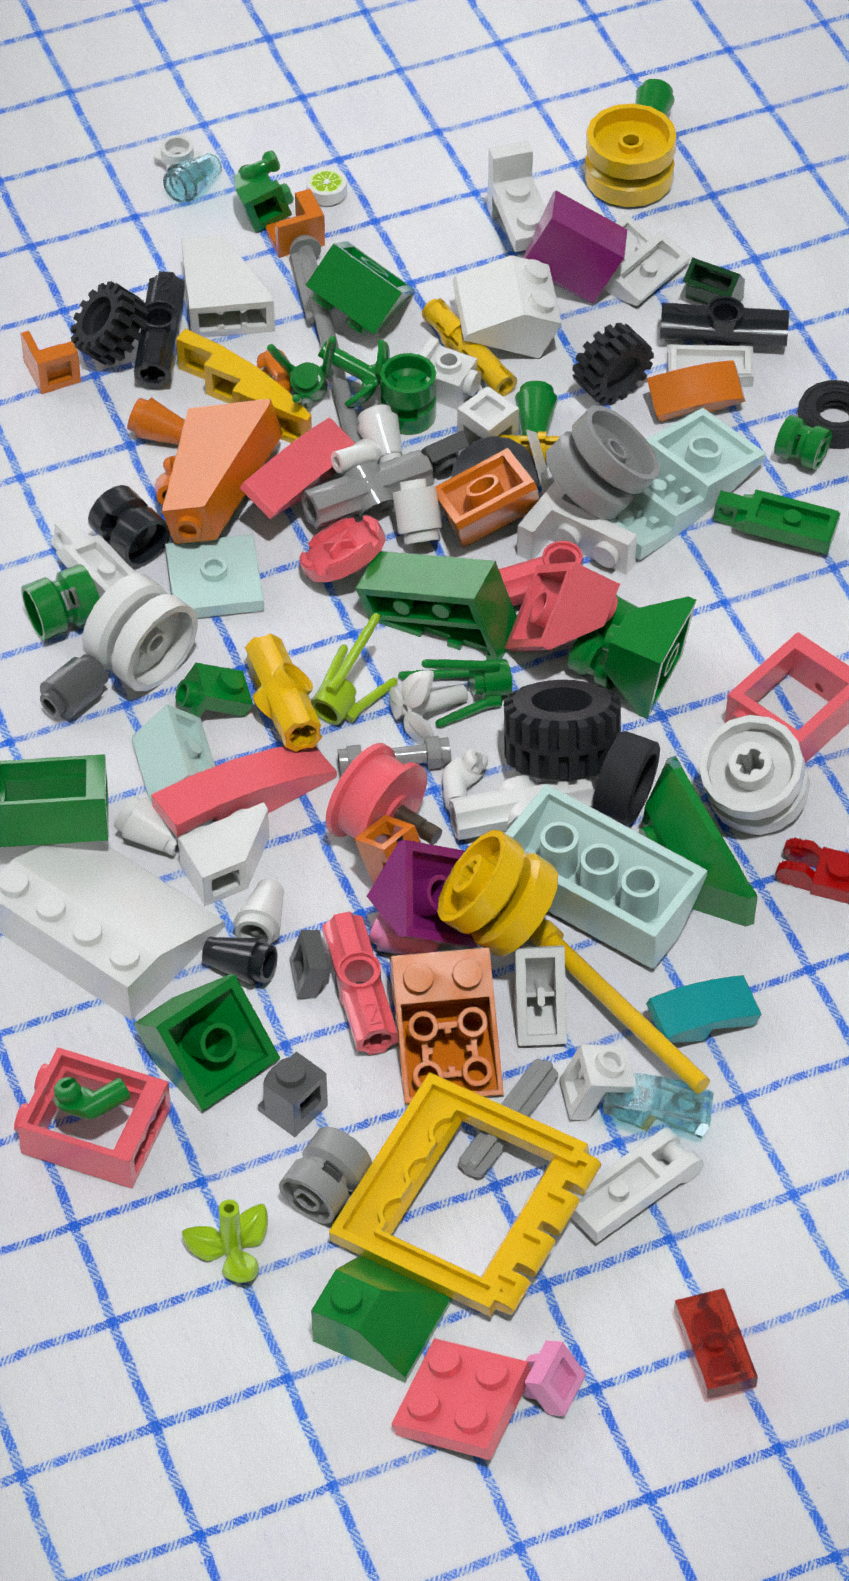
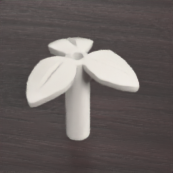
M431 670L418 671L409 675L402 682V692L398 687L390 688V706L395 720L405 715V731L420 745L424 744L425 737L435 736L430 725L422 718L424 713L466 702L468 699L467 689L462 684L430 692L434 678V672Z

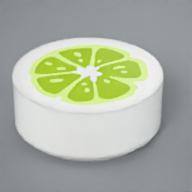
M329 167L319 168L308 175L306 189H311L319 205L332 206L345 199L347 195V179L344 173L338 169Z

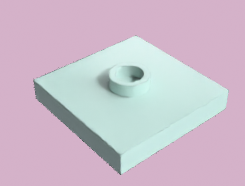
M253 534L221 537L210 541L165 544L171 594L191 606L197 613V618L264 611V599Z

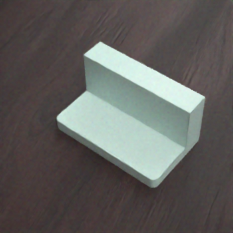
M168 704L132 736V743L151 802V794L196 773L215 767L201 719Z

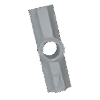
M420 450L409 452L380 464L375 460L368 461L351 468L341 478L305 490L301 495L302 510L308 523L313 524L316 529L356 514L360 518L371 516L394 503L392 493L401 491L400 482L426 478L427 486H432L435 483L433 467L427 455H423Z

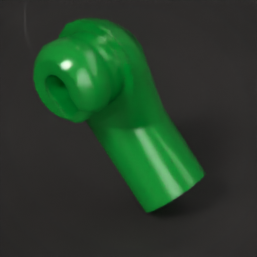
M65 1077L55 1084L53 1090L55 1095L54 1102L62 1112L86 1120H96L131 1099L126 1085L119 1077L96 1091L81 1086L73 1077Z

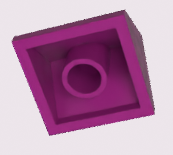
M555 190L523 258L549 264L554 284L592 304L625 258L628 229Z
M410 840L399 841L366 897L400 938L470 949L477 947V943H475L471 933L464 934L458 932L441 921L437 912L439 896L444 883L455 863L465 851Z

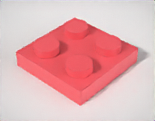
M434 1338L391 1423L396 1436L491 1460L526 1388L524 1382L531 1370L528 1361Z

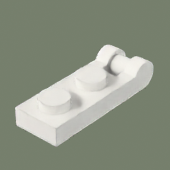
M669 1127L663 1128L596 1175L584 1195L573 1192L579 1198L580 1203L571 1218L595 1243H598L678 1184L691 1181L701 1171L704 1162L693 1151L686 1152L679 1145L680 1138ZM657 1159H666L670 1164L663 1167Z

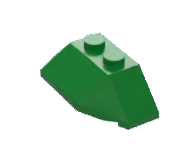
M677 756L667 758L644 807L643 827L639 829V834L707 870V877L693 905V910L745 927L754 924L757 905L755 890L750 882H748L740 865L685 774Z

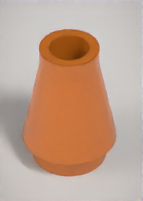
M152 397L149 400L138 398L129 416L127 429L135 432L136 438L179 445L185 419Z

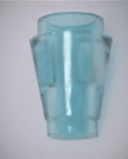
M206 153L205 155L171 165L163 178V185L167 194L177 202L193 201L221 173V162L216 155Z

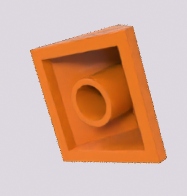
M508 448L436 486L439 506L463 548L528 514L539 500L538 488L534 480Z

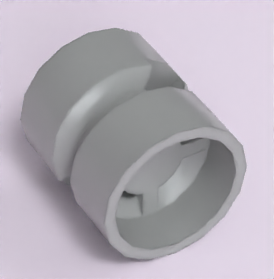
M326 1126L317 1131L302 1152L303 1158L296 1159L279 1183L280 1193L294 1210L304 1217L322 1224L331 1223L347 1202L349 1198L348 1192L355 1191L372 1164L368 1152L356 1139L337 1128Z

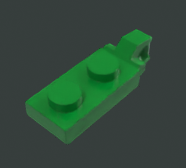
M757 489L754 494H744L743 496L721 490L715 504L713 518L715 521L748 534L828 554L841 513L834 509Z

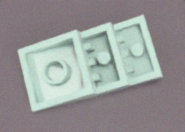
M701 408L646 439L658 459L660 474L640 494H633V500L614 519L605 520L637 534L636 558L641 560L703 517L715 506L720 491L731 493L765 460L766 453L709 411Z

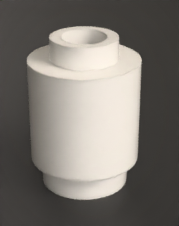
M426 478L400 482L401 491L393 492L392 495L399 535L403 534L405 545L439 540L438 528H442L436 486H427Z

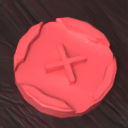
M363 516V521L356 522L354 517L339 520L313 536L308 543L310 550L308 552L302 551L299 557L300 565L307 578L314 582H330L342 579L357 572L376 557L386 541L384 531L378 520L371 516Z

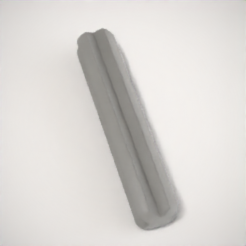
M535 1059L501 1105L529 1117L558 1078V1072L553 1067V1064L548 1060ZM480 1130L460 1156L458 1164L469 1177L481 1178L509 1142Z

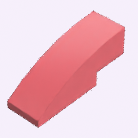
M329 417L279 452L244 481L239 488L271 519L301 501V495L305 490L318 486L321 482L336 474L337 472L334 470L331 462L332 452L353 446L355 442Z

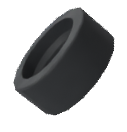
M628 731L621 732L612 743L601 767L594 791L592 808L625 826L633 824L644 807L652 788L660 758L659 743Z

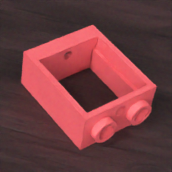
M797 632L728 693L725 723L729 720L748 715L770 717L785 725L799 742L802 756L806 763L849 724V665ZM787 675L829 702L799 730L757 703Z
M57 1047L50 1063H44L37 1073L34 1085L35 1092L29 1104L23 1103L17 1112L14 1130L19 1135L21 1153L133 1189L171 1110L168 1081ZM73 1077L81 1086L94 1091L118 1077L124 1082L131 1095V1099L122 1105L134 1109L114 1150L48 1129L58 1109L54 1102L55 1095L53 1090L55 1084L60 1079Z

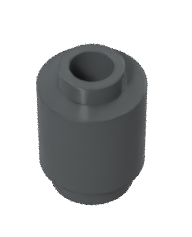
M84 654L80 658L73 657L40 684V702L51 716L69 720L103 692V686L108 681L107 674L94 657L88 654Z

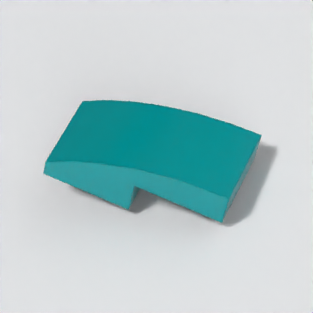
M744 975L689 984L651 997L646 1003L656 1028L671 1043L705 1041L713 1029L754 1026L762 1015Z

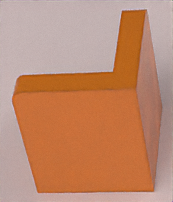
M311 189L295 192L296 217L266 225V234L279 258L290 255L291 243L301 235L313 236L321 246H325L324 214Z
M29 330L20 333L24 363L41 395L81 382L78 351L72 341L39 350Z

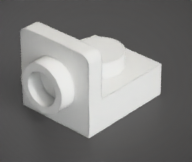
M580 1044L559 1078L570 1120H588L599 1102L604 1099L606 1092L630 1093L636 1086L628 1052L624 1046Z

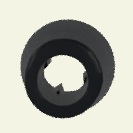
M210 936L205 941L202 949V961L204 964L227 974H235L238 979L250 985H256L259 982L268 983L273 977L277 966V949L274 945L268 944L265 938Z

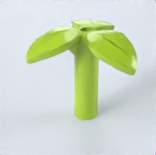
M228 1199L219 1205L221 1234L214 1227L195 1226L182 1231L183 1241L194 1255L205 1261H213L223 1255L227 1256L222 1269L223 1275L234 1282L245 1283L252 1281L257 1276L259 1264L257 1258L242 1250L243 1248L255 1247L262 1243L267 1232L268 1213L265 1204H258L240 1214L238 1203Z

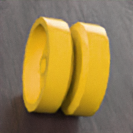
M634 103L614 105L601 110L593 117L586 131L587 156L585 158V179L588 188L594 195L609 204L623 207L645 206L660 200L670 190L674 179L675 163L673 157L676 151L677 136L671 120L664 113L650 106Z
M491 830L473 842L455 863L439 896L437 912L441 921L460 933H471L475 943L483 948H490V953L503 957L514 952L524 944L541 924L552 905L558 887L559 874L554 865L536 853H524L525 851L521 843L503 831Z

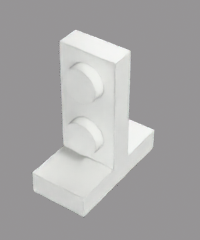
M529 141L491 147L488 153L487 209L491 219L502 218L515 252L527 250L546 209L532 177L533 150Z
M556 480L518 525L517 555L527 560L536 558L546 544L552 540L554 542H572L581 549L582 555L597 561L604 567H610L625 575L635 565L637 534L577 507L578 505L561 489Z

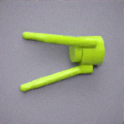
M374 613L345 660L344 657L348 647L345 644L339 647L319 690L311 699V704L317 716L326 723L338 725L344 718L353 723L364 709L384 696L391 687H395L398 684L396 678H390L355 703L356 688L350 681L345 679L380 621L378 613Z

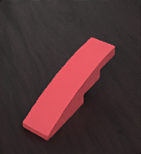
M285 746L233 759L196 773L151 794L152 807L176 837L211 819L213 822H217L229 817L240 809H248L263 802L268 808V813L336 778L337 771L316 746L301 749L298 752Z

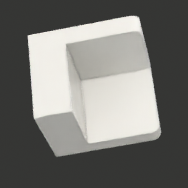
M487 386L457 408V432L463 431L468 443H471L479 436L483 439L491 436L498 437L499 434L518 435L519 408Z

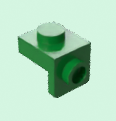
M195 662L186 677L179 682L175 694L176 703L180 710L199 718L205 710L245 717L253 706L243 671Z

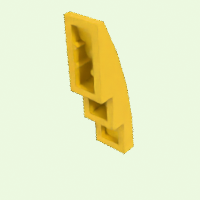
M184 329L176 338L178 369L204 379L206 395L228 404L271 399L282 429L280 439L289 443L294 442L312 429L311 414L301 404L294 403L292 395L257 366L224 346L190 330Z

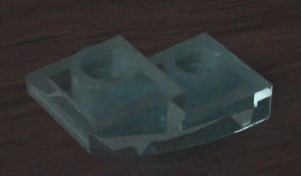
M633 1073L636 1086L632 1092H606L603 1113L648 1132L656 1119L699 1138H702L710 1126L714 1092L705 1089L703 1092L696 1094L686 1083L680 1080Z

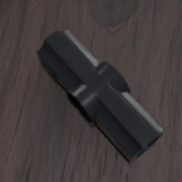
M159 271L158 275L149 278L146 305L144 306L148 311V315L143 317L147 323L146 327L141 328L140 331L142 337L138 342L134 366L135 379L143 382L146 387L161 388L164 383L171 381L175 353L177 351L176 338L179 336L186 290L185 280L178 278L174 272Z
M730 296L716 297L708 305L662 303L660 338L705 341L706 345L740 346L741 344L787 346L789 310L744 308L740 300Z

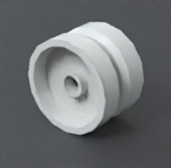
M133 573L121 578L108 588L94 605L85 623L82 635L83 651L94 657L106 670H113V673L121 681L135 691H148L160 686L172 676L187 657L198 629L197 613L177 596L168 594L160 584L147 575Z
M754 715L732 719L716 729L703 746L699 763L702 783L712 809L724 824L740 833L763 835L781 830L798 817L807 803L810 780L799 742L785 725L770 717Z

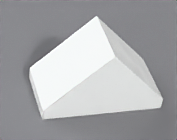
M564 946L519 947L515 950L513 986L518 1046L567 1044Z

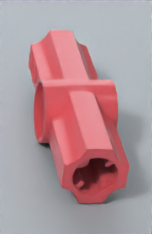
M350 911L335 914L332 919L322 924V932L327 950L331 954L332 967L338 984L339 1002L346 1011L357 1051L367 1052L369 1055L386 1052L391 1045L398 1042V1033L381 980V964L374 956L363 917L354 915Z

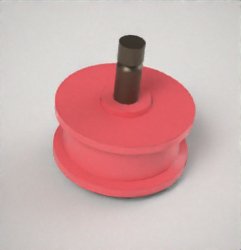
M376 743L369 746L351 762L339 779L326 811V827L330 833L337 837L349 835L354 839L383 815L415 825L419 837L431 845L436 844L442 835L440 827L427 822V819L417 814L426 791V770L415 762L403 764L395 758L393 749L384 743ZM385 834L375 839L376 842L381 844L388 840Z

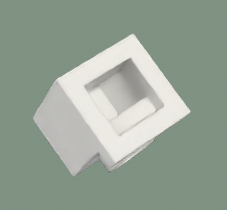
M431 336L420 352V355L428 358L435 366L436 402L457 409L464 403L468 395L474 396L479 388L481 372L477 371V358L440 346L439 339Z

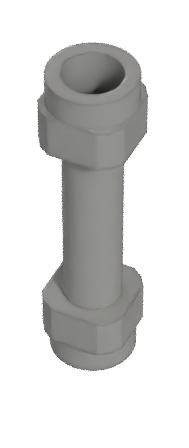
M425 737L424 744L392 748L395 758L403 764L409 762L417 764L427 763L428 769L442 768V765H448L451 762V749L448 737ZM361 745L337 749L340 777L351 762L362 752Z

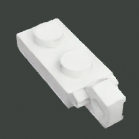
M69 518L54 523L55 529L51 544L57 550L56 554L67 568L78 564L84 565L93 579L100 598L118 580L136 573L99 534L86 536Z

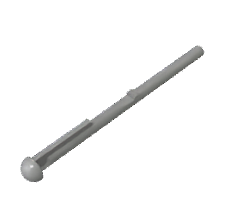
M301 235L291 243L290 256L309 325L314 322L316 323L322 347L325 341L328 342L330 336L336 337L330 311L316 303L311 298L313 291L305 286L318 267L316 258L321 253V245L313 236ZM332 364L333 375L327 378L332 386L342 429L356 443L362 440L357 431L359 423L355 408H349L344 404L352 397L346 373Z

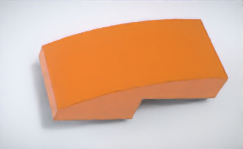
M734 360L685 367L647 378L655 413L660 422L697 411L701 408L711 413L745 402Z

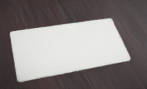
M526 429L544 494L551 486L540 442L536 432Z

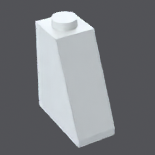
M223 235L181 238L183 270L192 332L206 338L275 331L274 298L272 293Z

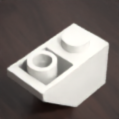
M264 802L248 809H240L229 817L207 826L196 827L187 834L178 837L180 866L204 906L248 889L269 840L268 808Z

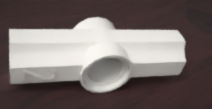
M525 775L515 776L502 782L496 791L449 799V811L455 838L461 840L477 837L491 830L507 831L546 783L592 808L594 790L591 779L589 777L578 780H551L536 783V780L532 777Z

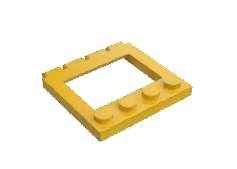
M429 1072L330 1228V1240L491 1317L496 1309L512 1315L531 1285V1282L525 1276L519 1274L518 1271L530 1277L537 1275L555 1245L554 1238L543 1232V1230L556 1236L561 1235L580 1203L579 1198L567 1190L584 1195L602 1164L596 1157L589 1154L588 1143ZM462 1121L550 1161L481 1277L392 1235Z

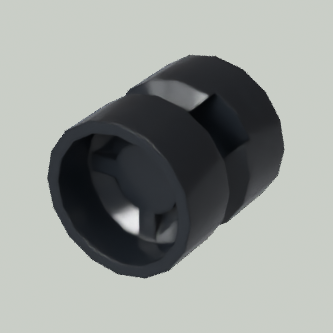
M118 485L105 491L95 501L89 512L88 524L90 528L111 545L131 567L145 566L154 561L165 549V544L169 542L171 534L166 521L152 508L148 507L146 502L129 486Z

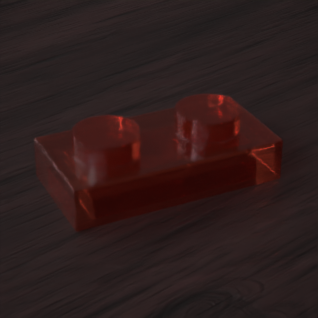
M721 1288L675 1300L674 1313L706 1400L757 1387L758 1376L725 1289Z

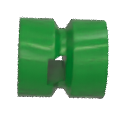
M403 353L389 358L382 365L380 371L381 405L390 406L392 412L398 415L400 434H420L428 430L434 424L436 418L435 366L428 358L420 354Z
M82 564L57 572L55 581L44 577L21 587L23 604L36 634L43 641L65 633L68 630L69 623H73L77 627L85 625L94 605L100 599L92 577ZM62 591L64 592L65 598L70 607L69 610H67L63 597L60 593Z

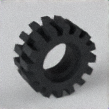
M108 281L107 285L104 283L98 285V292L92 289L88 293L90 298L88 301L82 300L79 306L83 309L80 313L75 312L73 319L77 323L71 325L70 332L74 334L71 337V341L75 344V348L101 364L114 365L116 360L122 361L125 359V351L129 353L133 351L135 347L132 343L135 339L140 341L142 334L139 333V330L146 327L147 321L143 317L148 315V311L144 307L146 305L144 300L121 285Z
M621 322L616 323L614 327L611 324L605 326L603 334L597 331L593 335L595 340L592 343L586 341L582 346L585 352L577 354L575 359L579 363L574 364L572 367V371L575 373L572 375L573 379L600 405H606L607 402L610 405L615 404L617 397L621 400L627 398V391L631 390L634 392L638 388L636 383L639 380L644 381L648 376L644 371L650 370L653 365L650 361L654 358V353L651 351L652 347L628 324L625 323L623 325Z

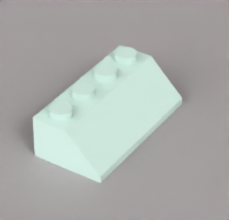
M547 783L505 832L521 843L525 851L524 853H536L555 866L559 874L558 887L552 905L548 910L549 912L651 969L657 966L680 936L707 877L706 869Z

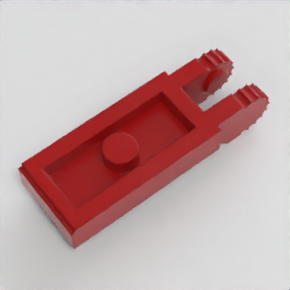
M794 837L786 840L783 855H786V858H789L790 861L782 860V863L779 862L775 872L778 881L810 891L811 895L849 904V853L827 847L822 849L814 841L807 839L802 840L801 838Z

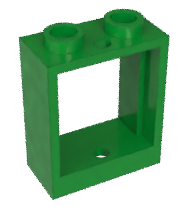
M105 754L0 761V847L109 840V793Z

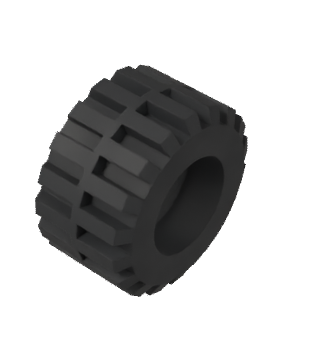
M577 680L542 681L513 691L509 694V698H506L504 701V756L506 762L510 767H514L516 771L531 777L562 781L597 776L612 743L621 733L620 699L614 696V692L602 688V686Z

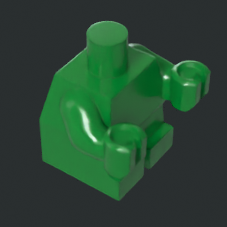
M271 150L263 154L262 160L250 165L241 166L238 174L234 175L236 193L255 233L266 228L268 224L278 222L292 215L289 204L293 203L294 197L289 186L285 183L279 184L277 179L271 181L268 175L270 172L280 170L278 158L275 152Z

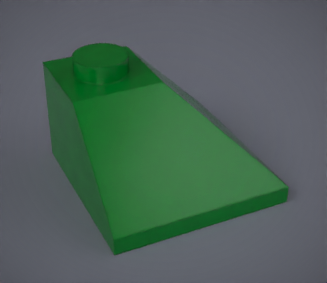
M687 596L628 610L619 626L612 624L605 636L602 650L608 653L604 671L641 717L648 719L683 655L696 604V599Z
M229 974L172 997L133 1023L156 1066L198 1111H204L280 1059L278 1052L235 974Z
M360 1255L334 1271L311 1310L313 1342L406 1383L449 1308L452 1298Z

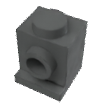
M296 1051L291 1057L282 1059L268 1072L263 1082L264 1099L257 1105L259 1112L295 1138L328 1106L327 1073ZM306 1100L307 1103L300 1108V1104Z

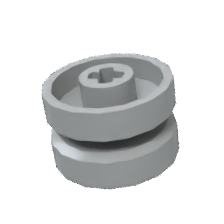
M592 405L572 425V432L566 431L546 451L547 465L551 475L561 489L577 505L601 519H614L633 500V494H640L660 474L658 459L644 436L628 420L604 406Z

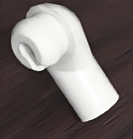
M359 440L353 446L332 452V466L336 472L341 473L368 461L375 460L378 463L381 448L373 440Z
M477 748L468 749L465 754L455 758L445 767L442 780L445 807L448 810L449 799L467 796V788L483 776L484 769L488 766V758L482 750Z

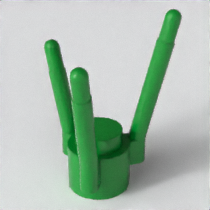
M335 336L328 338L323 363L320 367L310 362L294 366L273 344L267 346L268 352L290 377L292 388L296 393L292 396L294 403L303 404L305 408L309 409L313 406V402L318 401L325 395L328 386L326 379L333 375L331 367L337 342Z
M425 659L421 662L423 668L434 672L433 680L469 678L472 694L474 696L481 695L483 698L436 720L435 724L438 728L453 722L455 723L487 708L501 707V696H507L512 693V674L506 659L484 661ZM424 670L401 671L398 674V678L405 680L409 675Z

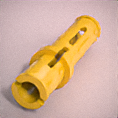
M432 299L424 306L421 313L422 318L441 336V342L446 348L477 358V371L481 372V379L487 386L503 397L515 388L517 377L500 362L487 346L464 341L460 318L454 314L443 299Z

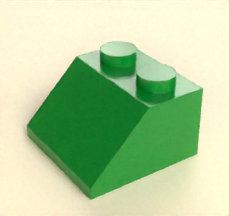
M348 241L333 243L305 284L306 287L313 291L311 298L316 303L329 311H332L334 307L348 316L345 322L355 331L365 336L368 331L373 335L381 333L415 291L409 284Z

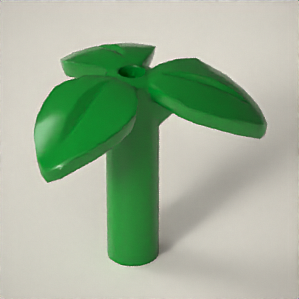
M378 339L377 361L373 365H368L336 347L332 364L360 379L363 385L361 391L344 403L347 407L355 408L364 404L379 387L382 365L390 358V348L386 341ZM325 341L318 354V357L324 359L327 341Z

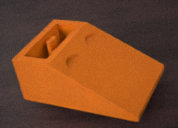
M490 948L391 956L389 967L395 1026L398 1033L397 1044L405 1104H410L429 1072L483 1097L504 1095Z

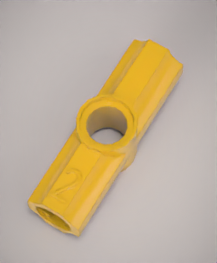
M271 633L262 637H253L244 648L247 652L246 662L258 686V689L253 694L255 704L266 716L273 720L285 747L295 752L305 748H313L321 740L322 735L320 733L321 723L308 697L314 688L311 680L301 669L292 663L281 638Z

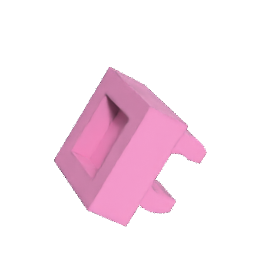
M546 1340L539 1354H531L526 1359L531 1370L524 1382L526 1388L523 1394L529 1399H537L548 1415L565 1417L586 1373L563 1342Z

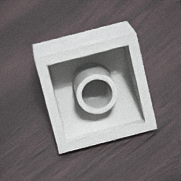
M510 255L457 274L452 281L464 341L540 358L562 324L549 264Z

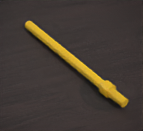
M543 920L530 936V942L536 947L564 946L565 969L696 1094L703 1092L708 1087L710 1079L563 940L564 935L560 929L550 920Z

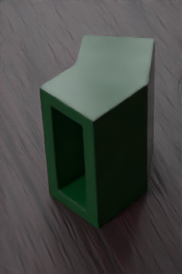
M692 257L683 279V283L686 284L685 298L704 305H708L712 299L719 296L734 297L740 300V302L743 300L745 279L741 274Z

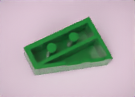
M380 551L370 562L356 586V591L369 620L374 613H378L380 615L379 624L421 637L425 631L448 639V647L461 650L463 645H467L488 652L486 655L487 660H500L507 651L505 646L517 615L496 561Z

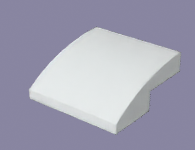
M626 213L615 222L628 229L625 258L603 290L624 302L638 306L690 261L691 256L662 230L653 237Z

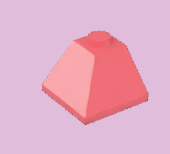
M576 562L537 565L505 648L512 652L551 650L603 627L613 616L617 608L618 599L616 594L620 584Z

